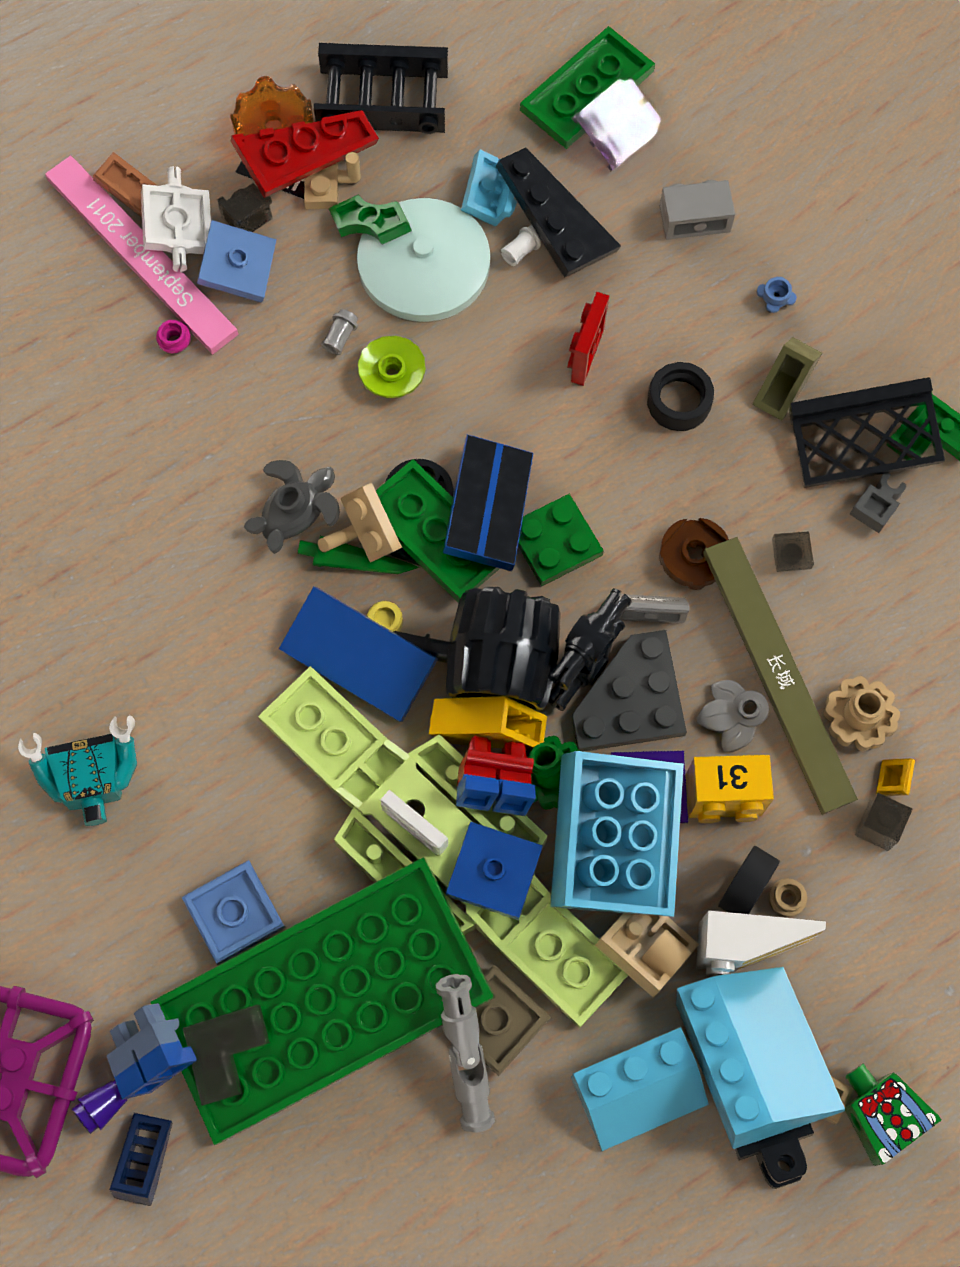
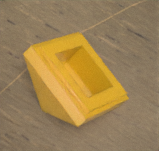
M912 758L882 760L876 795H909L915 760Z

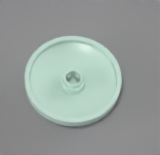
M416 198L399 202L410 224L411 232L383 245L377 238L369 234H362L357 251L358 272L366 293L380 308L389 314L405 320L430 322L458 314L477 299L488 279L490 248L482 227L471 215L461 211L460 207L443 200Z

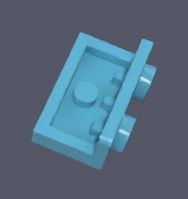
M480 149L473 158L461 211L488 224L497 226L503 219L509 218L513 214L517 200L514 199V195L496 168V164L500 159Z

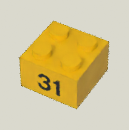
M770 755L694 757L685 775L688 818H698L699 823H716L721 821V817H735L737 822L756 821L758 816H762L774 800Z

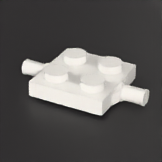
M174 166L167 169L168 184L161 186L142 185L144 250L172 253L173 270L178 272L180 266V272L187 270L186 254L204 253L211 223L209 190L191 189L182 185L181 169L176 167L174 172Z

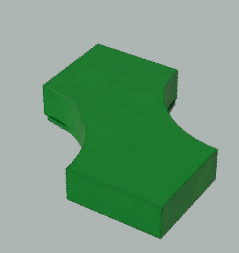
M358 194L328 208L341 237L356 233L369 234L377 238L383 245L412 231L397 201L381 205L371 204L364 201Z

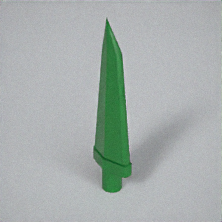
M300 540L298 554L314 557L313 566L397 575L421 568L388 556H383L370 563L364 549L346 543L327 552H322L318 547V543Z

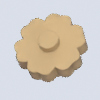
M863 676L843 680L838 691L831 692L826 699L823 715L832 722L829 726V734L837 738V741L842 746H849L854 743L860 751L879 748L884 743L885 737L893 735L898 727L897 721L900 718V711L892 706L895 699L894 693L887 689L880 681H875L869 685Z

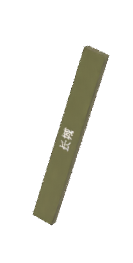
M738 537L706 548L703 551L704 557L821 814H826L855 802L858 798Z

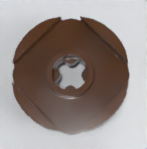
M708 519L679 520L671 525L663 536L659 554L660 564L663 566L665 573L676 583L688 586L692 590H700L716 582L703 551L706 548L729 540L728 536L718 524ZM699 546L703 549L701 552L702 559H692L688 556L689 552L686 548L691 547L695 549Z

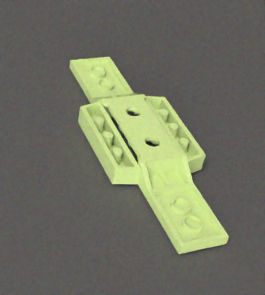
M311 666L258 716L259 720L352 809L334 841L336 846L374 883L408 866L412 862L365 817L366 815H372L417 860L423 857L426 858L434 876L447 888L470 821L543 845V847L547 841L548 835L526 815L520 816L492 812V806L489 811L456 806L458 770L464 757L439 734L407 754L388 740ZM388 790L392 791L406 804L410 801H418L424 806L425 813L423 818L448 838V847L440 856L435 855L382 811L381 798ZM535 875L533 876L519 920L461 901L466 906L465 914L443 892L464 936L477 929L579 1029L629 976L595 946L600 939L567 908L550 907L551 893Z

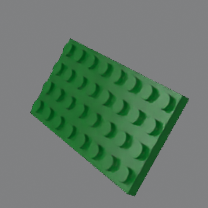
M423 857L151 1001V1004L159 1003L166 1020L179 1019V1027L175 1030L182 1048L191 1046L197 1059L196 1062L181 1072L213 1144L218 1145L443 1026L441 1014L444 1011L442 996L437 994L436 983L441 978L453 974L470 977L472 987L469 990L471 1005L475 1008L494 999L495 996L426 858Z

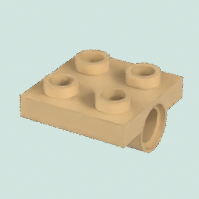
M623 913L595 946L654 998L699 944L668 916Z

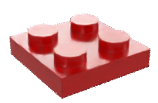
M596 292L592 304L586 302L580 319V323H582L580 332L574 333L569 348L571 355L567 368L572 369V383L582 386L585 384L605 330L609 295Z

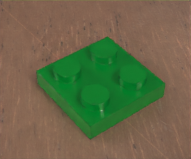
M570 493L523 516L518 547L541 587L603 556V548Z

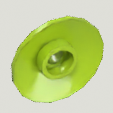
M396 335L383 336L370 342L363 349L358 360V373L365 388L373 394L384 398H400L412 393L422 383L426 372L425 357L420 348L409 339ZM390 369L398 371L395 375L386 374Z

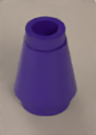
M114 1080L77 1099L79 1103L72 1108V1111L91 1134L97 1128L102 1130L127 1102V1099L122 1100Z

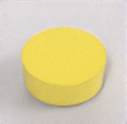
M389 601L377 602L367 613V617L392 632H400L403 618L402 612L396 604Z

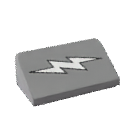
M626 594L632 600V603L619 618L631 621L684 623L689 612V604L682 597Z

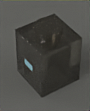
M877 793L868 802L854 835L889 851L899 842L913 809Z

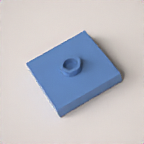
M212 220L197 284L262 303L265 297L277 239Z
M249 860L182 897L217 965L285 928Z

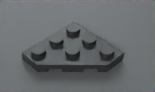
M666 630L630 635L572 714L578 750L584 752L686 735L687 731Z

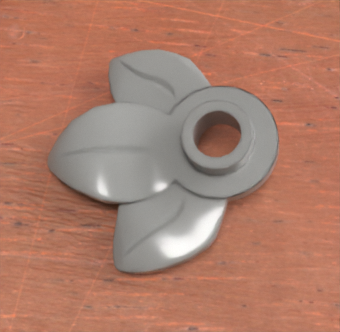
M723 680L712 684L711 691L715 700L702 708L697 717V723L706 729L722 732V748L724 752L737 751L747 746L753 740L755 727L761 725L768 717L769 704L761 693L745 691L735 681ZM749 702L757 705V709L753 714H746L744 712V706Z

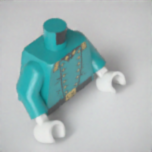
M129 715L127 717L128 729L124 730L117 726V717L115 716L109 726L111 734L46 747L45 754L40 753L42 746L41 737L33 733V739L37 747L34 749L25 748L20 738L18 749L21 755L30 758L28 763L38 785L54 802L63 803L69 810L82 809L84 825L96 826L107 822L104 804L121 799L122 790L128 787L137 767L134 738L130 736L135 726V720Z

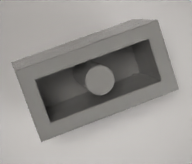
M707 180L702 183L689 185L673 184L662 189L659 206L666 240L731 232L735 210L728 180Z

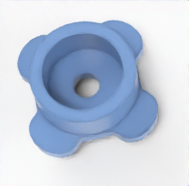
M783 277L771 278L766 285L761 284L757 288V295L764 299L767 304L766 309L771 313H777L785 305H793L797 299L796 294L792 292L791 284ZM774 293H777V294H779L780 296H779V297H775V296H774Z

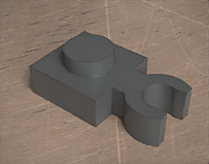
M890 473L883 474L876 487L870 484L850 512L851 516L878 533L881 532L900 505L896 500L901 497L906 489L904 482L898 488H891L887 484Z

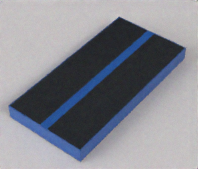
M467 434L463 445L443 548L444 554L512 572L516 561L533 452Z

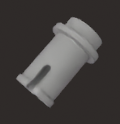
M340 309L338 313L333 315L334 322L321 343L325 350L335 355L342 353V349L351 332L358 328L356 323L358 320L357 316L345 309Z

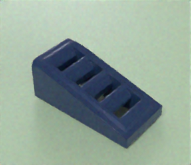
M138 1113L133 1114L109 1189L114 1198L147 1206L152 1205L173 1124L171 1120ZM141 1129L159 1133L158 1139L138 1136ZM135 1147L153 1149V1155L134 1152ZM131 1162L149 1166L148 1171L130 1169ZM127 1179L143 1182V1187L126 1185Z

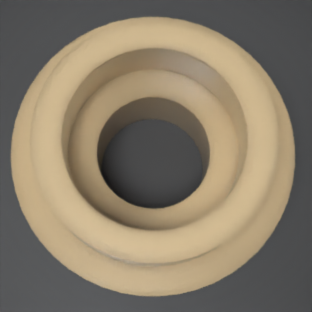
M789 878L781 879L770 889L769 902L776 913L785 917H792L799 914L805 908L807 893L803 885L798 881ZM783 892L792 894L794 898L793 904H785L781 899V894Z

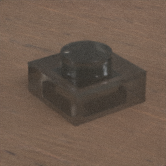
M809 531L773 535L772 544L776 572L812 569L814 560Z

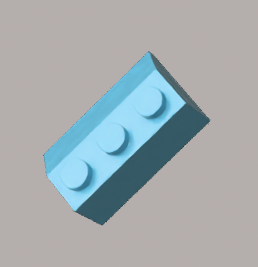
M681 1027L575 1072L571 1076L601 1151L709 1105L697 1062Z

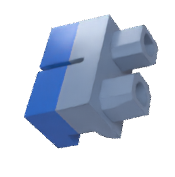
M159 1003L145 1005L134 1012L140 1031L135 1020L123 1022L110 1030L116 1049L106 1056L122 1100L152 1093L173 1076H176L197 1061L191 1046L182 1048L175 1030L179 1027V1019L166 1020Z

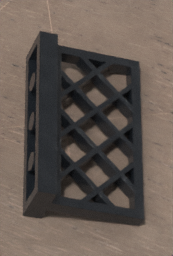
M930 377L790 403L789 415L791 425H793L804 488L944 463L945 457L932 399L933 388ZM925 405L927 419L921 427L903 417L910 407ZM903 409L900 414L894 410ZM884 412L895 419L886 434L869 424L874 414ZM868 415L865 420L860 418V416ZM851 419L860 425L851 440L834 430L840 420ZM834 421L830 427L824 424L827 422ZM899 422L916 432L907 447L889 437ZM928 424L931 434L924 430ZM816 425L826 433L815 447L803 439L801 427ZM864 428L881 439L872 453L854 443ZM829 435L847 445L837 460L820 450ZM919 436H922L933 443L935 455L920 457L910 449ZM885 442L902 452L895 463L886 464L875 457ZM805 448L812 451L808 458ZM850 448L867 458L861 469L851 470L840 463ZM815 455L832 464L826 475L811 478L808 465ZM906 455L911 458V460L902 461ZM870 462H873L877 465L873 467H868ZM836 468L842 471L832 474Z

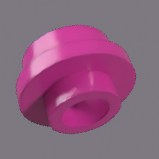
M168 320L160 325L156 333V340L163 351L179 353L188 347L191 335L188 327L182 322ZM171 336H179L177 340L168 341Z

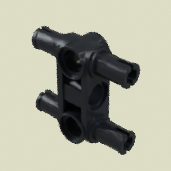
M613 588L597 612H592L587 616L582 615L569 632L565 640L564 656L548 675V678L555 684L551 689L548 703L553 706L557 700L556 709L564 711L580 687L584 688L589 684L592 685L608 664L612 643L626 627L619 618L632 603V600L625 593L620 599V590Z

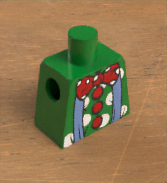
M862 1063L845 1076L858 1094L856 1098L846 1104L845 1111L874 1166L885 1164L942 1120L894 1072L876 1081L865 1064Z

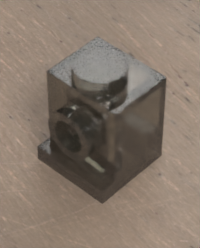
M254 183L244 189L237 190L228 200L223 196L217 199L221 218L227 225L254 232L273 219L270 208L272 204L270 195L264 198Z

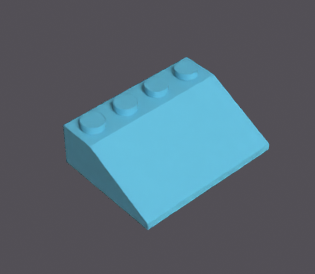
M574 751L562 755L550 907L674 917L684 764Z
M784 967L712 976L677 988V1009L733 1149L845 1111V1107Z

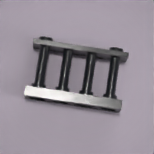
M319 43L320 73L328 74L326 104L314 103L315 122L321 121L324 117L362 110L374 130L410 131L425 134L445 133V108H436L437 78H448V47ZM342 74L360 75L358 105L339 104ZM373 76H392L391 106L371 105ZM405 77H425L423 107L404 106Z

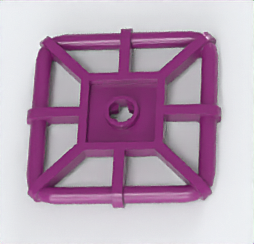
M0 986V1002L7 1004L0 1028V1073H2L0 1079V1120L9 1123L26 1157V1160H21L0 1154V1172L20 1177H31L34 1175L35 1178H38L46 1173V1167L49 1166L55 1154L70 1102H75L78 1092L74 1090L91 1038V1023L94 1019L89 1011L85 1012L82 1008L73 1004L26 993L25 988L13 986L12 989ZM21 1008L70 1020L67 1024L35 1043L12 1038ZM75 1034L59 1087L34 1081L33 1078L41 1053ZM29 1090L56 1097L39 1152L21 1119Z

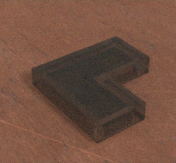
M254 1005L183 1028L187 1047L191 1046L197 1059L192 1064L201 1105L205 1106L243 1094L233 1055L270 1044L260 1005Z

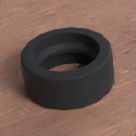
M675 362L667 364L655 373L650 382L647 406L655 421L669 430L687 431L694 429L705 421L711 410L714 400V386L707 373L692 363ZM671 382H686L694 386L700 393V403L692 411H674L661 401L662 388Z
M753 846L720 900L718 907L730 913L749 914L777 869L780 860L759 847Z

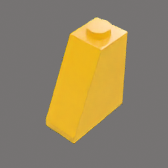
M506 696L434 699L429 735L436 737L440 734L448 743L469 745L473 736L486 737L491 741L492 748H503L505 743L511 741L524 743L526 751H532L536 745L544 743L547 716Z

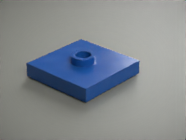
M470 821L446 891V896L519 920L543 845Z

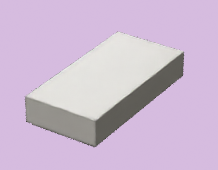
M388 790L381 798L382 811L437 856H440L448 847V838L392 791Z

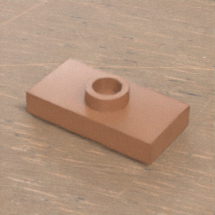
M114 152L93 175V181L141 217L142 185L157 186Z

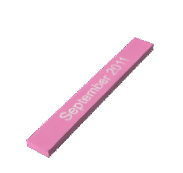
M71 155L45 173L50 184L171 312L188 327L189 331L212 355L239 335L237 328L183 272H180V269H178V272L173 270V261L163 251L144 250L143 230L99 184L93 181L88 172Z

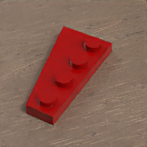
M360 110L324 117L321 121L305 124V121L292 123L291 127L273 130L272 127L261 129L258 133L244 135L243 133L231 135L230 141L265 198L346 159V155L350 152L359 153L377 144L379 137L364 112Z

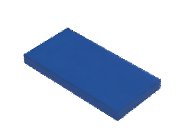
M314 586L279 647L281 651L304 665L311 666L319 674L399 722H402L438 660L435 656Z

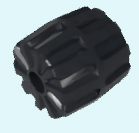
M500 587L466 590L459 600L449 640L446 675L447 694L452 698L506 696L536 711L543 710L549 701L553 683L548 678V675L554 670L558 662L561 618L559 606L550 603V599L544 596L529 597L527 591L515 589L511 593L504 592Z

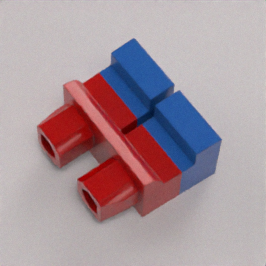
M473 736L458 770L456 806L489 811L492 806V812L525 816L535 801L536 796L535 785L531 783L534 759L527 758L524 743L512 741L505 743L502 748V754L491 752V741L488 738Z

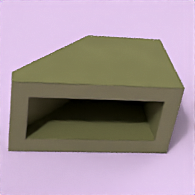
M792 337L783 345L752 405L782 421L790 409V403L795 402L807 383L822 352Z

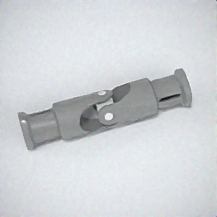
M453 974L441 978L436 983L437 994L442 996L444 1011L441 1014L444 1034L451 1041L452 1048H449V1061L455 1096L461 1102L462 1107L461 1128L467 1132L478 1133L490 1129L492 1124L495 1123L494 1112L489 1109L487 1097L490 1094V1087L483 1049L479 1043L477 1012L470 1001L471 979L467 975ZM458 1066L464 1067L466 1070L459 1071Z

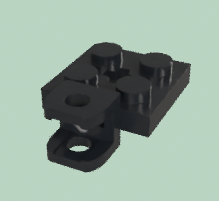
M811 1123L736 1148L735 1152L739 1161L757 1155L756 1158L766 1182L773 1189H778L800 1181L806 1173V1158L799 1140L813 1136L814 1131ZM778 1162H785L790 1170H782Z

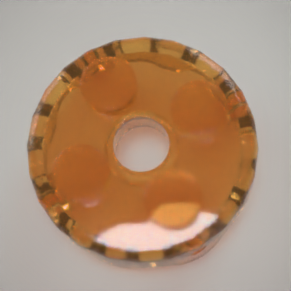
M269 76L258 78L255 86L250 91L240 93L236 98L234 113L230 114L234 135L258 133L259 130L267 128L265 126L266 123L275 120L282 123L276 129L291 127L292 123L305 121V124L314 122L311 100H307L295 84H291L289 87H281Z

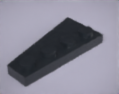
M523 148L498 161L496 168L564 278L620 249L621 245L527 148Z

